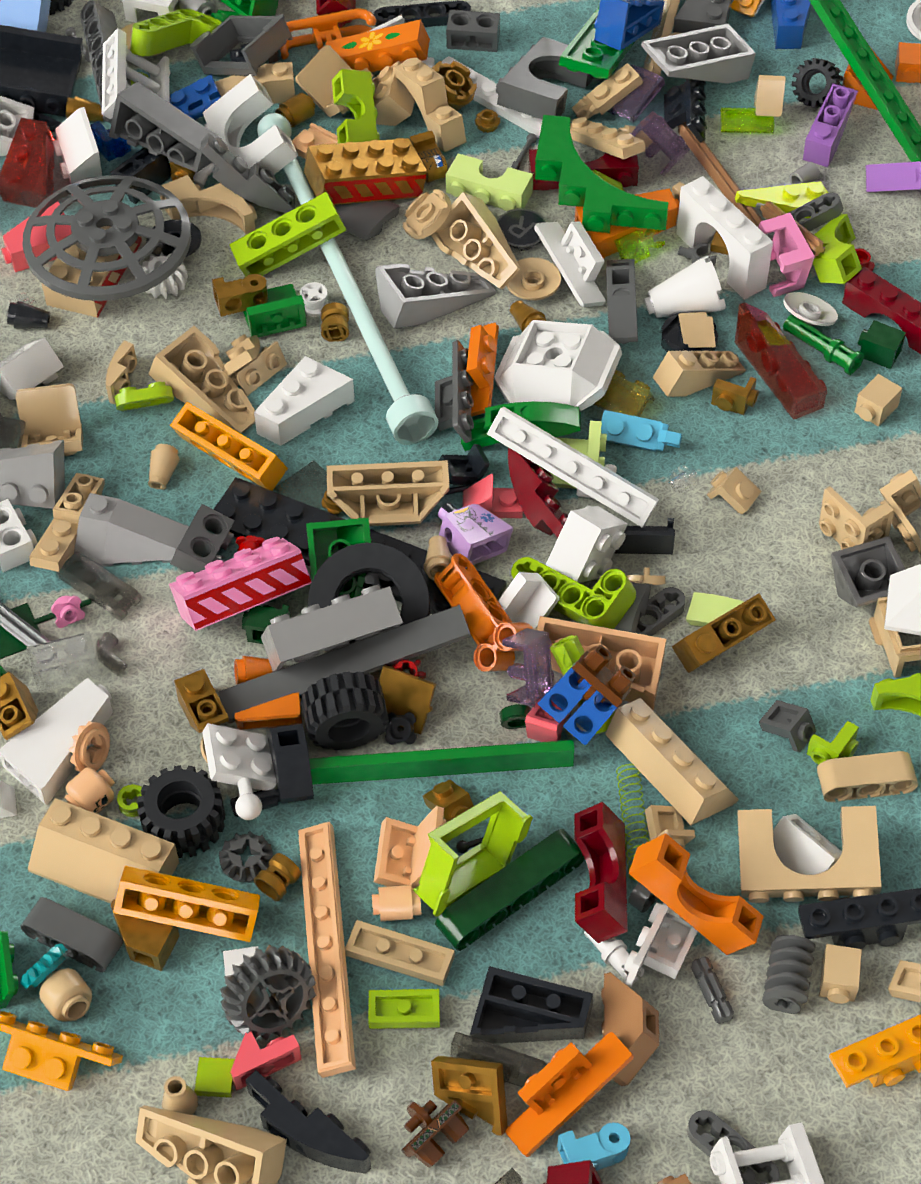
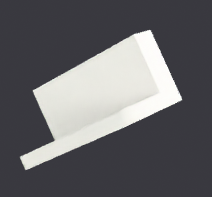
M519 572L498 602L512 622L528 623L536 633L540 616L547 617L559 601V596L538 573Z
M797 814L783 816L773 830L774 848L778 858L787 868L796 873L804 875L822 873L830 869L838 861L842 853L839 848Z

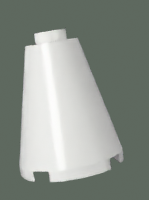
M709 256L700 258L648 291L649 297L644 298L649 315L654 313L656 318L670 317L680 312L708 313L726 309L724 298L720 299L718 295L722 289L712 261L709 262Z

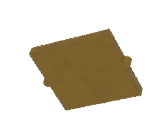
M384 665L379 682L382 686L388 714L391 712L396 715H405L407 712L413 713L417 719L414 723V732L421 735L428 713L433 710L430 705L437 684Z

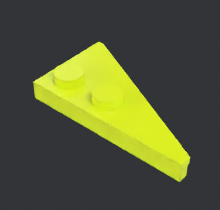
M821 181L740 190L737 191L734 200L736 203L750 207H756L757 202L766 204L767 201H770L785 213H789L828 193Z

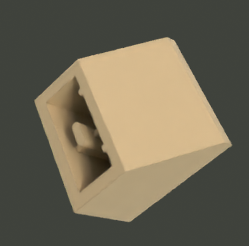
M399 61L390 67L386 66L378 76L372 79L375 85L374 107L377 108L378 112L376 124L396 126L412 114L415 100L406 86L395 77L394 67L402 64Z

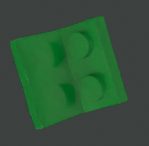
M293 284L267 289V303L247 307L246 311H243L251 336L257 335L258 338L307 326L305 304L302 295L297 296Z

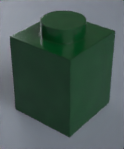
M874 320L868 330L864 329L857 345L861 346L860 352L864 353L865 360L891 369L902 351L906 332Z

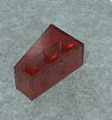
M27 118L20 119L0 172V195L4 202L37 208L43 200L53 194L54 146L52 141H54V138L46 122Z

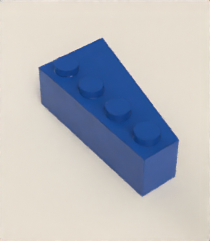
M770 0L775 49H801L812 4L809 0Z

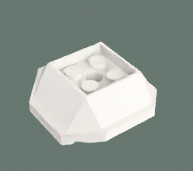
M532 320L520 335L513 336L494 379L508 403L554 402L577 406L582 411L592 406L605 395L622 356V351L616 341L604 331L597 330L593 325Z

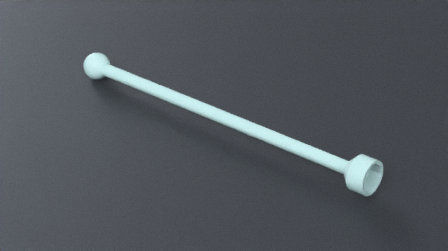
M267 114L258 124V137L274 125L278 126L289 138L291 137V125L288 119L281 114ZM295 158L283 168L302 205L315 198L297 158ZM334 237L321 244L320 247L394 401L386 414L387 423L394 438L401 444L409 445L426 440L436 431L438 418L430 401L425 396L409 394Z

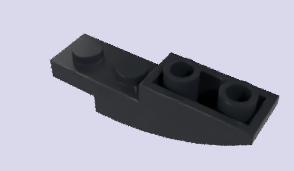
M257 1070L246 1079L248 1093L265 1109L260 1113L263 1128L273 1135L287 1139L286 1146L311 1160L329 1167L364 1174L371 1169L369 1155L371 1152L369 1148L358 1137L351 1139L343 1131L344 1126L335 1115L329 1113L326 1116L317 1107L308 1116L306 1109L297 1100L293 1099L290 1102L281 1094L283 1092L281 1086L271 1076L264 1078Z

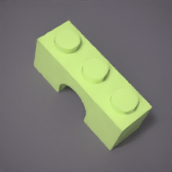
M457 154L446 173V193L459 197L464 192L482 199L485 204L502 208L505 211L524 209L533 193V174L508 167L502 176L487 178L483 176V160Z

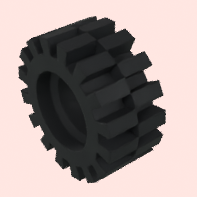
M812 58V61H804V66L799 65L797 67L800 71L799 73L794 72L793 77L796 78V82L792 81V86L796 87L793 93L798 96L797 100L806 106L819 108L822 106L832 84L844 86L840 84V81L844 80L843 76L839 75L841 70L835 67L834 63ZM822 73L826 78V86L822 92L815 94L810 90L809 82L813 75Z

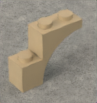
M416 57L407 59L402 64L395 66V77L406 86L422 113L428 131L432 130L435 135L438 148L445 153L466 143L463 116L448 105L444 77Z
M186 175L161 185L181 201L188 217L210 216L221 218L238 226L246 235L256 230L255 220L257 219V214L251 204L248 205L243 197L235 194L221 183L202 190L198 183L194 184L190 177ZM160 195L161 200L166 199L165 197ZM176 207L165 209L172 220L181 219Z

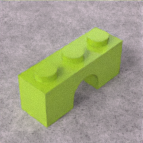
M341 69L332 79L334 105L346 106L352 111L355 119H346L336 129L338 144L372 140L380 141V134L376 127L378 112L377 108L374 107L373 97L375 85L372 82L371 72Z

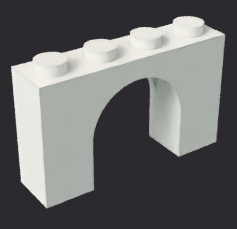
M251 74L202 112L207 122L205 127L221 137L228 150L235 157L239 156L247 163L248 169L257 162L262 168H268L275 175L299 156L291 139L276 125L251 144L240 147V140L247 126L274 105L266 88Z
M704 176L682 186L676 234L689 247L694 248L698 244L712 241L717 230L724 240L729 254L727 284L744 300L766 289L773 241Z

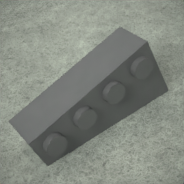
M686 0L674 18L673 33H685L728 24L733 0Z
M139 82L134 83L117 94L109 136L114 139L121 137L127 140V144L137 147L140 145L149 149V153L156 156L159 154L167 156L170 162L195 172H199L212 163L200 152L202 139L210 133L213 137H218L222 140L221 137Z

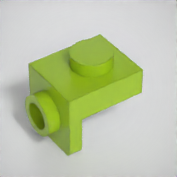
M847 720L831 743L814 734L809 741L807 755L811 756L812 760L818 765L829 759L852 757L859 745V741L856 740L859 727Z

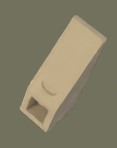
M668 351L653 375V379L667 397H683L714 385L717 378L727 380L744 373L746 369L739 362L737 355L731 351Z

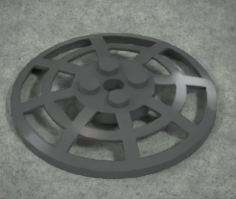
M98 176L69 184L43 200L33 211L26 223L22 246L31 272L42 284L51 290L80 300H118L148 291L162 283L177 270L185 259L190 247L191 225L187 211L181 201L161 185L132 176ZM119 184L118 186H103V187L91 188V189H88V190H85V191L82 190V189H85V188L94 187V186H99V185ZM133 185L146 188L166 199L153 201L149 196L130 187ZM113 192L110 200L94 202L89 197L93 194ZM69 194L72 195L62 202L52 215L41 216L55 202ZM125 194L140 199L145 204L130 207L121 201ZM76 201L83 206L75 215H61L67 207ZM176 207L179 211L181 218L180 238L164 232V218L161 209ZM153 212L155 229L139 225L138 216ZM47 225L46 237L50 248L36 258L30 243L31 231L35 226ZM71 225L72 234L57 242L55 226ZM111 226V228L104 230L101 227ZM138 236L150 238L145 246L135 253L129 248L135 243ZM159 242L176 247L163 264L148 274L145 273L139 261L151 254ZM76 244L79 249L87 254L85 259L81 260L71 256L64 250ZM119 253L122 259L110 262H96L98 256H110ZM56 256L65 264L81 269L78 284L67 282L54 276L43 265ZM128 267L135 277V280L117 285L89 286L93 272L114 271Z

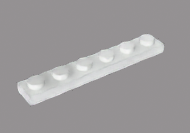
M448 56L442 61V64H451L452 61H458ZM467 67L471 71L469 77L473 84H477L473 98L474 101L493 110L498 115L529 133L535 134L536 137H540L542 119L497 105V83Z
M505 407L500 408L487 435L640 527L645 526L659 501L658 498Z

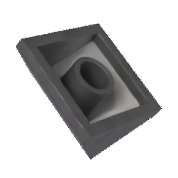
M889 536L835 551L831 554L837 595L856 608L877 602L878 598L888 597L890 575L906 570Z

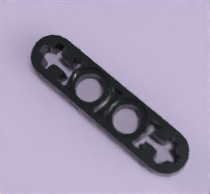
M447 1L381 7L374 12L377 20L375 27L400 15L404 18L405 23L421 19L424 27L444 26L448 23L449 14L446 13L450 12V10L471 11V6L465 1ZM438 13L440 16H430V14ZM413 15L415 18L409 19L405 18V16Z

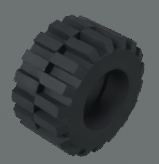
M350 671L340 674L335 673L329 675V677L317 680V683L311 684L307 688L308 691L303 693V700L301 701L308 737L313 741L314 745L321 746L323 749L343 750L367 745V743L376 740L379 735H382L389 725L382 686L379 680L374 679V676L370 674L364 675L363 672L350 673Z
M181 765L174 766L172 771H168L165 768L160 771V776H151L148 779L150 785H143L140 790L142 796H139L137 801L139 808L137 810L143 832L175 843L178 858H183V853L189 852L190 857L197 856L196 850L200 848L203 852L210 849L209 842L216 843L219 840L218 832H223L225 827L224 820H226L222 795L217 782L211 781L206 771L201 769L199 772H196V768L189 765L187 769H182ZM188 803L198 807L193 814L185 818L173 819L165 816L168 810L179 804Z

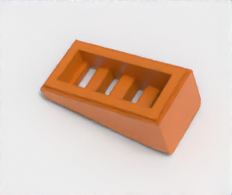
M299 692L235 713L237 728L242 730L302 723Z

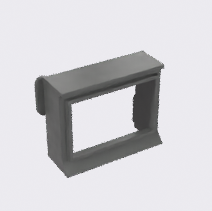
M284 14L277 16L230 15L211 33L208 31L199 36L190 44V48L193 50L204 74L248 76L251 74L252 76H257L258 68L287 43L286 40H293V37L284 19ZM238 43H249L241 50L246 62L220 61Z

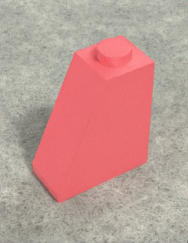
M57 201L47 208L41 216L52 215L54 210L60 205ZM30 216L3 235L5 247L1 248L5 263H11L15 272L29 268L22 244L23 232ZM47 225L32 228L30 243L36 258L50 248L46 237ZM70 225L55 226L57 242L72 234Z

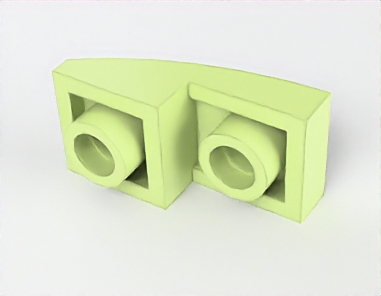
M694 592L686 621L689 625L705 626L744 601L714 594Z

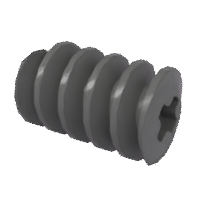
M779 935L772 941L771 954L768 960L770 966L767 968V979L764 985L765 992L762 998L766 1007L774 1011L796 1014L801 1010L798 1004H804L808 1001V994L804 991L810 988V982L807 978L812 975V969L809 966L814 962V957L811 953L815 952L816 945L813 941L797 935Z

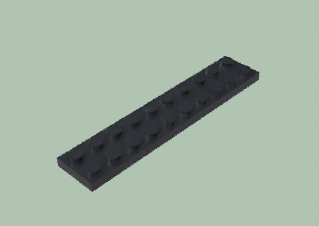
M235 477L213 509L234 520L229 531L234 534V537L252 535L265 540L273 537L284 538L300 548L305 565L310 566L306 523L346 520ZM370 529L371 543L388 545L401 551L419 568L430 595V614L433 615L452 608L435 581L430 579L424 571L427 550ZM477 570L493 595L499 600L506 588V581ZM366 573L363 588L379 585L383 589L390 586L394 599L402 603L400 591L391 579L382 574Z

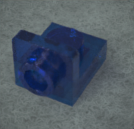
M99 121L90 125L98 151L108 162L118 157H123L131 151V146L127 144V140L121 137L118 139L110 137V129L106 130Z

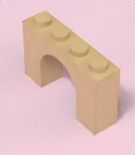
M876 806L841 807L842 853L838 861L830 869L815 875L796 873L787 868L778 858L773 840L772 809L738 810L741 897L748 898V901L751 903H765L769 901V898L783 897L785 902H800L804 900V897L818 896L820 901L838 900L839 896L860 897L880 894L882 885Z

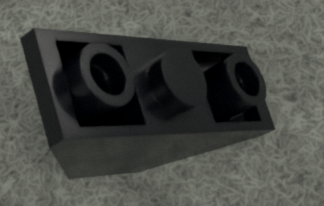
M292 723L266 727L281 804L314 799L309 753L303 724Z

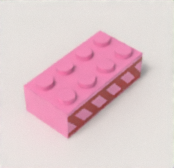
M273 537L262 542V547L254 550L250 548L240 550L230 560L225 562L216 560L205 565V570L195 574L194 572H186L177 576L176 581L170 583L169 586L181 618L197 631L311 584L312 582L300 548L284 538Z

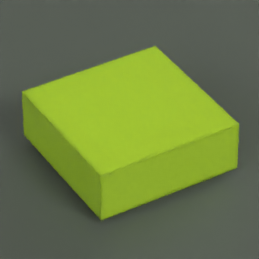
M199 1057L194 1090L196 1095L232 1098L233 1080L230 1071L235 1059Z

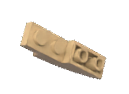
M80 473L75 474L53 508L54 519L29 556L30 566L59 572L66 561H73L79 516L90 493L102 495L105 484L104 478Z

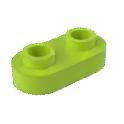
M154 382L149 384L148 388H122L119 390V394L115 395L114 399L116 409L126 411L170 403L174 400L172 387L166 385L165 382Z

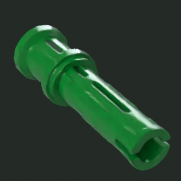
M793 314L788 316L783 324L784 331L789 332L824 354L827 362L836 363L844 368L845 373L848 375H852L859 369L864 360V353L853 351L845 346L843 340H833Z

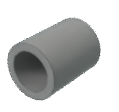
M808 162L791 173L789 179L791 184L813 182L819 178L820 171L815 163Z

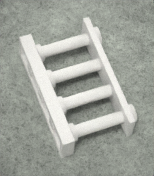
M119 28L103 44L102 115L110 120L113 117L117 94L131 86L127 84L126 78L135 83H141L170 103L169 58L164 56L155 65L143 57L131 53L126 45V32ZM126 60L150 73V79L128 67Z
M802 1122L788 1125L779 1137L778 1144L733 1152L728 1136L721 1137L711 1151V1168L714 1174L719 1176L721 1184H744L738 1167L779 1159L786 1162L791 1178L768 1184H824Z

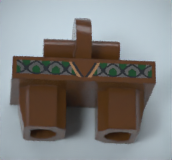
M431 1100L423 1107L415 1102H412L407 1107L411 1119L404 1124L405 1129L412 1133L418 1126L422 1128L401 1149L408 1158L414 1155L420 1162L430 1168L445 1154L444 1150L433 1139L440 1130L452 1144L456 1143L469 1130L466 1122L458 1113L462 1106L456 1100L451 1104H447L433 1119L430 1117V1114L437 1109V1106Z

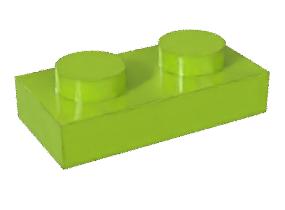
M439 989L369 990V1029L440 1028Z

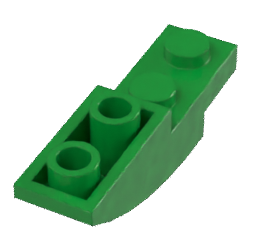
M537 401L515 402L485 408V418L473 421L474 429L471 430L472 440L465 443L461 438V445L466 452L470 451L473 444H480L483 448L500 443L487 435L502 407L511 410L554 437L581 431V411L577 406Z

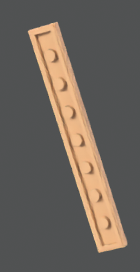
M330 821L298 830L310 970L312 971L311 974L316 982L313 986L316 996L312 998L317 1070L322 1078L356 1069L334 827Z

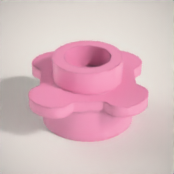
M62 596L52 605L51 611L57 618L55 624L58 628H63L68 624L84 619L85 612L80 608L81 599L78 596Z

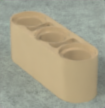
M904 751L829 759L817 766L823 797L827 802H836L835 799L845 801L868 798L867 795H870V798L900 794V791L906 794L918 787V780L911 756L908 752Z

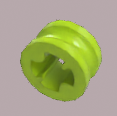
M135 784L127 785L118 792L117 803L123 815L127 817L139 816L138 804L132 802L130 805H127L126 799L132 800L135 796H142L141 786Z

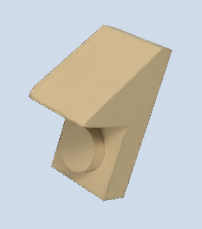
M759 75L754 96L755 114L757 116L780 117L782 115L786 76Z

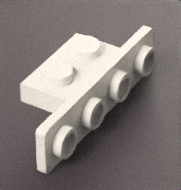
M580 221L571 222L566 233L558 222L537 223L534 227L536 233L580 306H603L606 300L594 281L605 261Z
M656 902L648 919L653 924L651 928L644 926L636 945L641 947L639 952L632 950L623 970L629 972L625 982L629 987H632L643 964L676 979L698 933L695 928L665 903L660 904Z

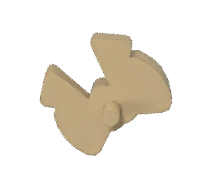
M644 567V575L627 576L631 583L665 584V576L650 575L649 567Z

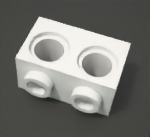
M9 499L0 502V569L2 572L29 562V556L37 545L33 531L31 529L25 530L23 526L26 525V521L20 508L14 509Z

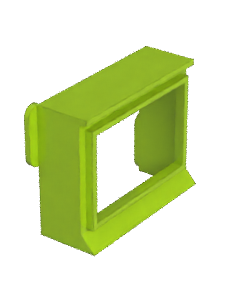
M499 791L428 833L431 846L419 880L420 885L414 888L413 891L434 910L433 914L436 917L441 915L446 907L510 864L516 845L527 836L533 817L530 814H525L504 793ZM490 817L481 844L461 856L457 855L446 844L448 841Z

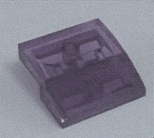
M629 64L640 75L643 84L607 112L614 116L618 114L634 123L664 86L665 81L663 77L649 70Z

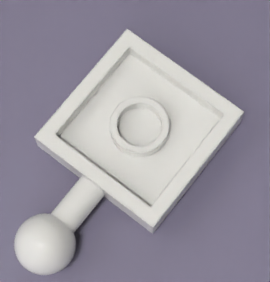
M207 723L202 733L211 781L237 785L240 797L235 804L236 813L244 820H253L260 815L262 802L258 796L253 794L252 788L267 791L274 789L277 784L267 735Z

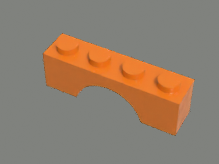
M665 833L637 847L629 874L723 953L729 955L757 942L764 916L741 896L718 895L698 886L689 877L686 870L690 853Z

